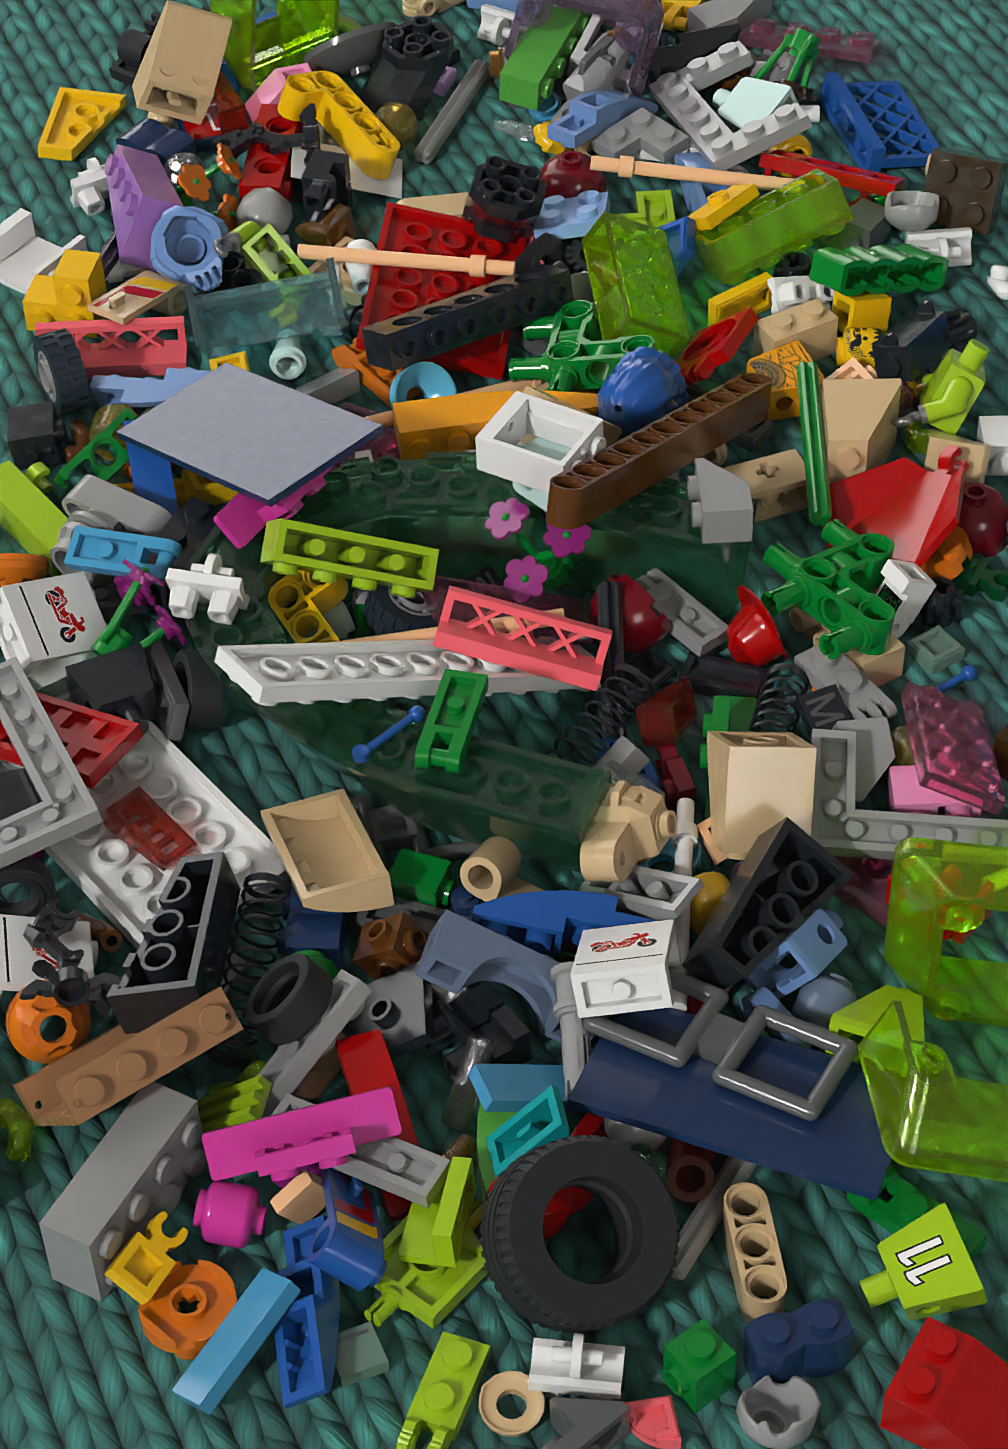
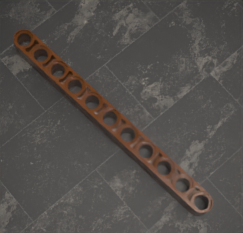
M758 373L740 374L552 477L549 484L546 522L553 527L561 529L580 528L694 462L695 458L706 455L766 420L769 413L773 384L772 378Z

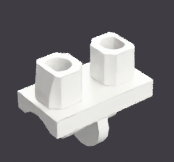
M484 4L481 6L482 18L477 38L490 41L498 46H509L513 43H519L534 18Z
M95 157L87 159L88 170L79 172L77 178L70 180L72 188L70 200L74 208L81 206L89 217L101 213L105 209L103 199L110 197L107 175H105V165L100 166Z
M970 227L920 230L916 232L906 231L905 244H913L945 257L949 260L948 267L971 265L972 229Z
M809 276L773 277L767 279L768 287L772 293V315L819 298L829 309L830 302H833L834 290L810 280Z
M209 554L204 565L193 563L191 571L168 568L165 579L171 591L169 600L170 610L175 617L190 619L194 617L198 603L209 604L207 614L210 620L216 623L231 625L238 608L247 610L250 600L249 595L244 593L243 579L234 577V569L222 567L220 554Z
M574 1333L573 1341L534 1338L528 1390L542 1391L544 1398H556L564 1394L586 1396L592 1400L612 1401V1399H620L625 1347L584 1343V1334Z

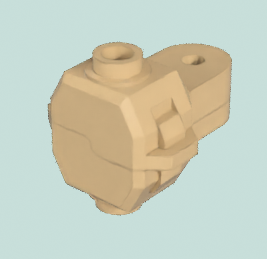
M618 781L615 786L595 798L591 806L582 813L580 818V830L583 837H585L580 849V868L584 879L588 882H624L635 865L640 866V864H644L660 854L668 839L674 837L677 831L676 814L674 811L666 808L663 795L644 786H631L627 781Z

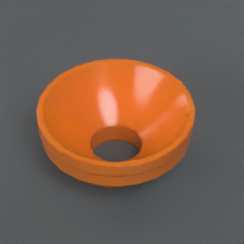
M0 553V587L45 578L48 574L49 558L35 554Z
M23 989L10 1002L5 1021L7 1035L14 1048L31 1061L40 1064H51L84 1045L88 1038L91 1017L89 1007L85 1003L74 1007H65L57 1003L54 997L47 998L37 995L35 999L21 1000L19 997ZM52 1015L63 1017L66 1021V1030L60 1038L46 1040L41 1037L40 1025L45 1018Z

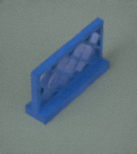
M838 72L825 73L819 104L859 168L880 172L881 168L926 166L932 149L940 147V145L898 81L844 82ZM891 93L894 98L888 97L884 94ZM853 95L860 96V97H862L863 99L857 98V97H855V96H853ZM872 101L874 103L884 106V108L874 105L870 102ZM894 110L896 112L906 115V117H903L891 111ZM863 112L868 113V114H870V115H872V116H875V118H872V117H870V116H867V115H865ZM885 120V121H887V122H889V123H892V124H894V125H897V127L891 126V125H889V124H887V123H884V122H882V121ZM904 129L909 130V131H911V132H914V133L918 134L919 136L913 135V134L908 133V132L903 131V130H904ZM875 131L887 135V137L881 136L877 134ZM895 139H896V140H899V141H901V142H904V143H906V144H909V146H905V145H903V144H901V143H898V142H896V141H894V140H895ZM918 148L928 153L925 154L920 151H917L916 149ZM886 150L898 155H887Z

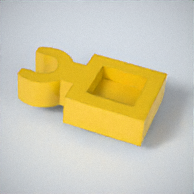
M165 1211L149 1221L145 1232L146 1237L139 1231L130 1237L104 1273L105 1276L141 1305H144L152 1298L176 1264L165 1253L177 1248L187 1238L188 1230L184 1227L177 1231L172 1238L163 1234L161 1226L168 1216Z

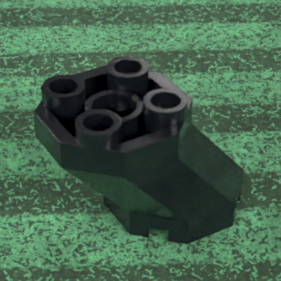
M424 15L416 16L412 20L400 25L387 28L384 32L382 53L362 87L359 98L381 122L391 123L392 129H403L422 121L425 116V108L427 109L428 98L449 63L454 47L453 34L440 23L432 22L429 16Z
M499 156L487 157L484 164L476 166L462 217L467 222L470 217L475 223L474 230L480 236L509 243L515 241L518 234L524 233L523 238L530 236L540 214L547 187L541 180L542 173L534 166H526L508 161Z

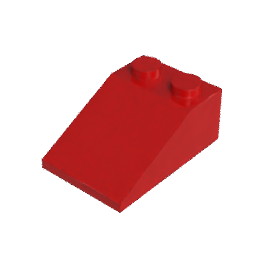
M927 1317L884 1394L880 1428L925 1449H1008V1363L976 1338L931 1317Z

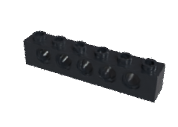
M542 264L361 328L368 365L395 371L558 312L566 303L574 301L569 269Z

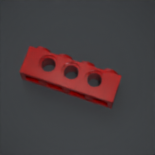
M261 104L256 123H261L265 130L277 135L302 133L304 124L301 121L288 120L280 115L277 110L278 104ZM259 142L251 145L242 170V178L238 184L240 202L251 190L263 187L272 188L289 202L292 201V181H297L298 179L291 177L292 147L286 148L281 153L271 155L269 145Z

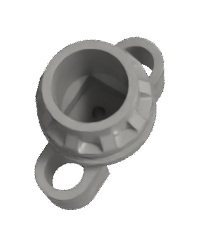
M85 475L62 500L63 509L69 517L58 532V543L50 551L51 559L63 575L81 572L80 570L70 569L64 564L75 525L154 537L172 518V515L158 504L93 475ZM84 571L90 585L97 578L109 576Z

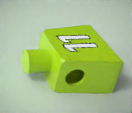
M946 1203L938 1205L881 1241L877 1248L886 1270L859 1281L871 1309L899 1298L908 1320L927 1318L988 1302L984 1287Z

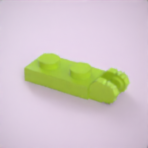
M442 1332L406 1415L407 1419L398 1437L396 1449H415L421 1431L434 1434L427 1449H448L451 1440L455 1441L489 1362L491 1357L490 1345Z

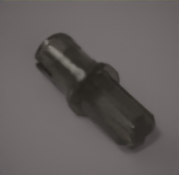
M468 1034V1041L457 1073H451L450 1079L454 1082L441 1117L443 1124L456 1130H465L468 1127L478 1099L468 1074L475 1064H490L494 1050L498 1045L493 1040L483 1036L477 1039L478 1036L475 1034Z

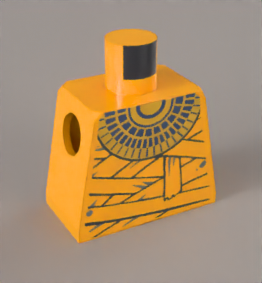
M799 340L753 357L747 362L746 373L763 374L773 380L768 419L770 420L800 416L796 374L798 371L797 365L803 360L807 363L813 360ZM818 368L820 392L822 397V382L823 379L826 378Z

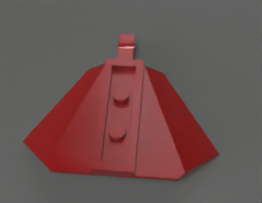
M947 445L939 455L938 468L935 472L927 471L908 458L903 457L829 484L832 506L831 521L834 522L835 519H839L844 525L859 535L868 533L885 535L895 544L893 560L912 562L921 566L929 560L959 523L966 471L970 467L967 461L955 459L962 454L959 446ZM827 543L829 549L833 547L832 545Z

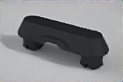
M547 232L540 235L514 260L516 262L515 274L539 266L540 260L545 265L555 260L565 262V254L559 247L562 241Z

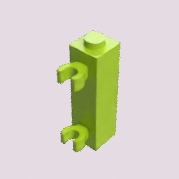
M8 460L0 464V524L29 554L49 558L48 573L52 577L63 575L53 563L50 551L58 543V532L66 523L67 517L44 495L53 489V485L44 477L50 474V469L42 462H37L31 465L23 474Z

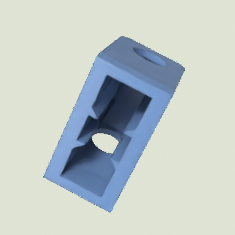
M817 908L797 930L789 934L744 979L754 991L765 987L779 1000L816 978L848 945L847 938L841 932L843 930L841 918L831 910ZM789 953L796 959V964L793 968H786L780 963Z

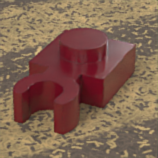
M668 742L656 745V751L660 760H656L655 764L660 776L664 778L660 780V791L664 797L665 805L671 804L677 816L678 800L690 798L695 803L696 787L682 757H678L674 743Z

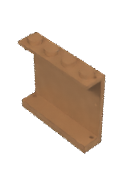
M218 987L139 1033L125 1034L119 1024L15 1083L13 1086L35 1126H78L243 1030V1027L222 987ZM37 1101L41 1104L39 1109L35 1107Z

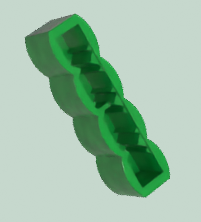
M909 243L901 244L895 248L887 245H876L870 249L861 246H850L842 251L834 247H824L814 252L809 279L845 296H856L864 291L875 295L884 294L890 290L898 293H908L916 288L931 292L944 286L949 260Z

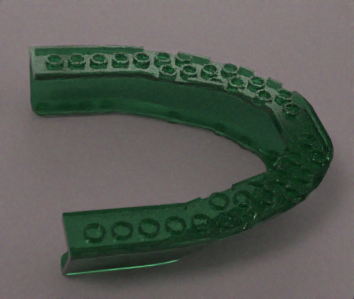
M427 452L426 459L399 460L395 457L384 456L370 462L369 456L340 461V468L329 470L323 476L327 483L311 497L308 498L305 494L300 499L304 506L288 519L439 549L436 573L451 586L457 585L489 564L492 565L504 585V580L509 577L506 573L508 562L513 559L522 561L524 557L530 556V554L513 533L506 539L496 540L492 536L491 531L486 529L485 522L490 518L489 510L496 502L506 503L510 498H517L520 504H525L530 510L528 518L522 522V531L539 552L552 551V546L546 545L543 541L544 534L548 532L546 512L517 493L513 488V481L478 470L476 452ZM664 478L586 524L591 530V537L584 543L585 548L581 554L571 552L574 567L568 569V578L562 586H578L596 591L598 585L615 572H617L618 577L623 573L636 580L640 576L646 575L653 568H657L719 619H725L731 616L739 603L737 588L739 585L744 584L751 541L702 544L700 527H692L691 503L696 502V500L688 499L687 482ZM752 498L754 526L757 499ZM217 524L186 565L185 570L191 571L193 563L204 565L207 556L211 553L220 554L222 567L234 569V577L243 579L244 593L249 595L250 598L247 610L238 608L231 625L216 623L210 620L207 614L209 604L204 603L197 604L194 617L184 619L196 648L222 683L324 763L413 821L441 833L479 845L490 837H504L516 845L522 857L581 873V845L612 786L611 772L473 735L465 754L461 774L446 772L445 767L431 766V769L416 768L415 753L425 722L411 723L370 752V759L367 762L357 763L352 757L354 746L368 744L408 714L399 708L392 711L382 705L381 701L369 698L352 699L348 703L334 700H319L313 704L278 702L275 706H264L254 702L251 696L238 683L232 681L229 675L214 662L218 646L289 644L290 634L268 602V593L271 587L286 575L272 572L273 565L260 563L266 526L246 546L237 549ZM346 579L348 593L342 600L344 604L352 602L354 588L351 587L352 580ZM297 600L290 602L286 608L292 607L296 604ZM437 744L436 748L448 750L449 746Z

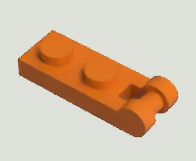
M357 337L348 346L341 344L333 348L332 357L335 364L339 368L356 369L359 372V381L392 409L389 398L390 387L397 373L403 368L390 371L368 365L366 351L355 349ZM411 388L407 392L406 399L408 401L422 393L416 388Z

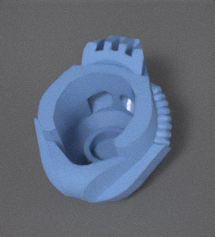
M175 205L163 211L161 219L153 229L150 254L152 266L160 275L167 279L179 280L182 283L209 292L222 283L224 257L219 256L214 250L213 242L219 237L225 238L230 233L224 220L201 208ZM220 245L224 251L229 252V250Z

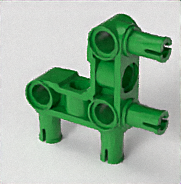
M586 300L571 301L562 306L555 315L544 316L523 324V335L526 341L547 338L549 343L546 352H543L542 356L511 358V362H509V375L512 382L543 379L549 383L547 391L571 392V390L601 388L624 355L629 351H634L638 346L656 349L655 342L648 335L625 336L613 340L599 341L592 304Z
M835 519L834 522H828L821 533L822 540L833 546L830 549L802 559L785 548L782 543H776V546L772 545L766 550L763 557L764 564L774 569L786 579L785 584L772 590H767L761 596V602L767 611H770V615L777 616L795 607L809 614L831 631L819 638L820 651L824 656L828 655L830 660L837 659L839 656L853 650L866 655H880L887 651L896 613L890 604L886 603L876 594L868 592L880 587L885 579L880 572L887 560L892 559L895 544L890 538L878 533L859 535L844 525L842 521Z

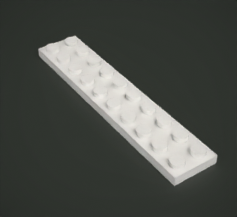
M559 635L534 636L538 643L545 645L560 639ZM435 639L218 646L214 661L229 675L232 681L238 683L251 696L254 702L264 706H275L278 702L313 704L319 700H334L348 703L352 699L364 698L376 701H385L388 697L422 699L423 696L436 695L445 669L488 675L489 688L486 696H491L492 693L498 692L523 695L526 691H544L547 693H558L559 690L575 689L582 692L591 691L590 689L434 647ZM575 641L572 642L578 654L595 658ZM563 646V647L560 648V649H563V650H567V648H566L565 646Z

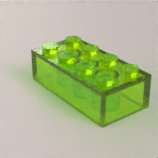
M816 168L753 200L714 229L695 231L694 247L706 273L723 285L727 283L728 285H734L745 280L748 277L747 273L758 267L765 269L777 264L781 260L780 256L790 251L799 252L807 249L813 244V239L823 234L830 236L842 231L845 228V223L853 220L854 217L838 179Z
M604 211L581 240L602 339L613 340L618 337L648 335L654 339L655 347L658 351L663 350V353L666 352L669 357L674 359L690 341L691 337L666 231L655 226H648L630 220L625 216H618Z

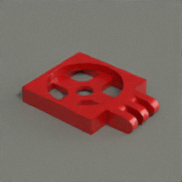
M751 307L696 332L675 362L680 366V372H682V376L685 378L686 388L697 384L699 381L708 379L717 366L732 359L759 319Z

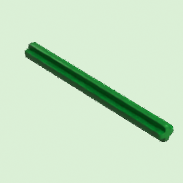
M803 360L797 365L798 371L796 374L809 521L815 527L819 525L825 527L831 521L832 506L818 365L814 361L807 363Z

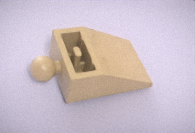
M170 0L166 1L132 84L136 106L139 109L149 111L147 118L162 123L168 129L172 128L174 118L199 125L202 124L214 95L232 25V18Z

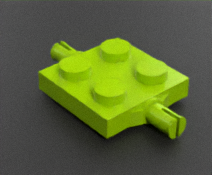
M479 1200L473 1201L456 1268L402 1262L399 1260L398 1250L408 1218L407 1215L383 1239L384 1260L387 1262V1267L381 1280L374 1286L382 1295L364 1311L366 1319L372 1323L374 1321L375 1327H380L397 1308L410 1312L434 1329L489 1273L484 1266L486 1260L482 1258L481 1251L483 1249L480 1246V1240L473 1232L482 1222L480 1219L485 1211L483 1209L484 1204L480 1205Z

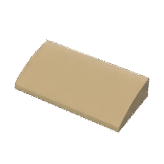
M344 788L260 811L264 825L303 907L328 912H359L395 905L390 875Z

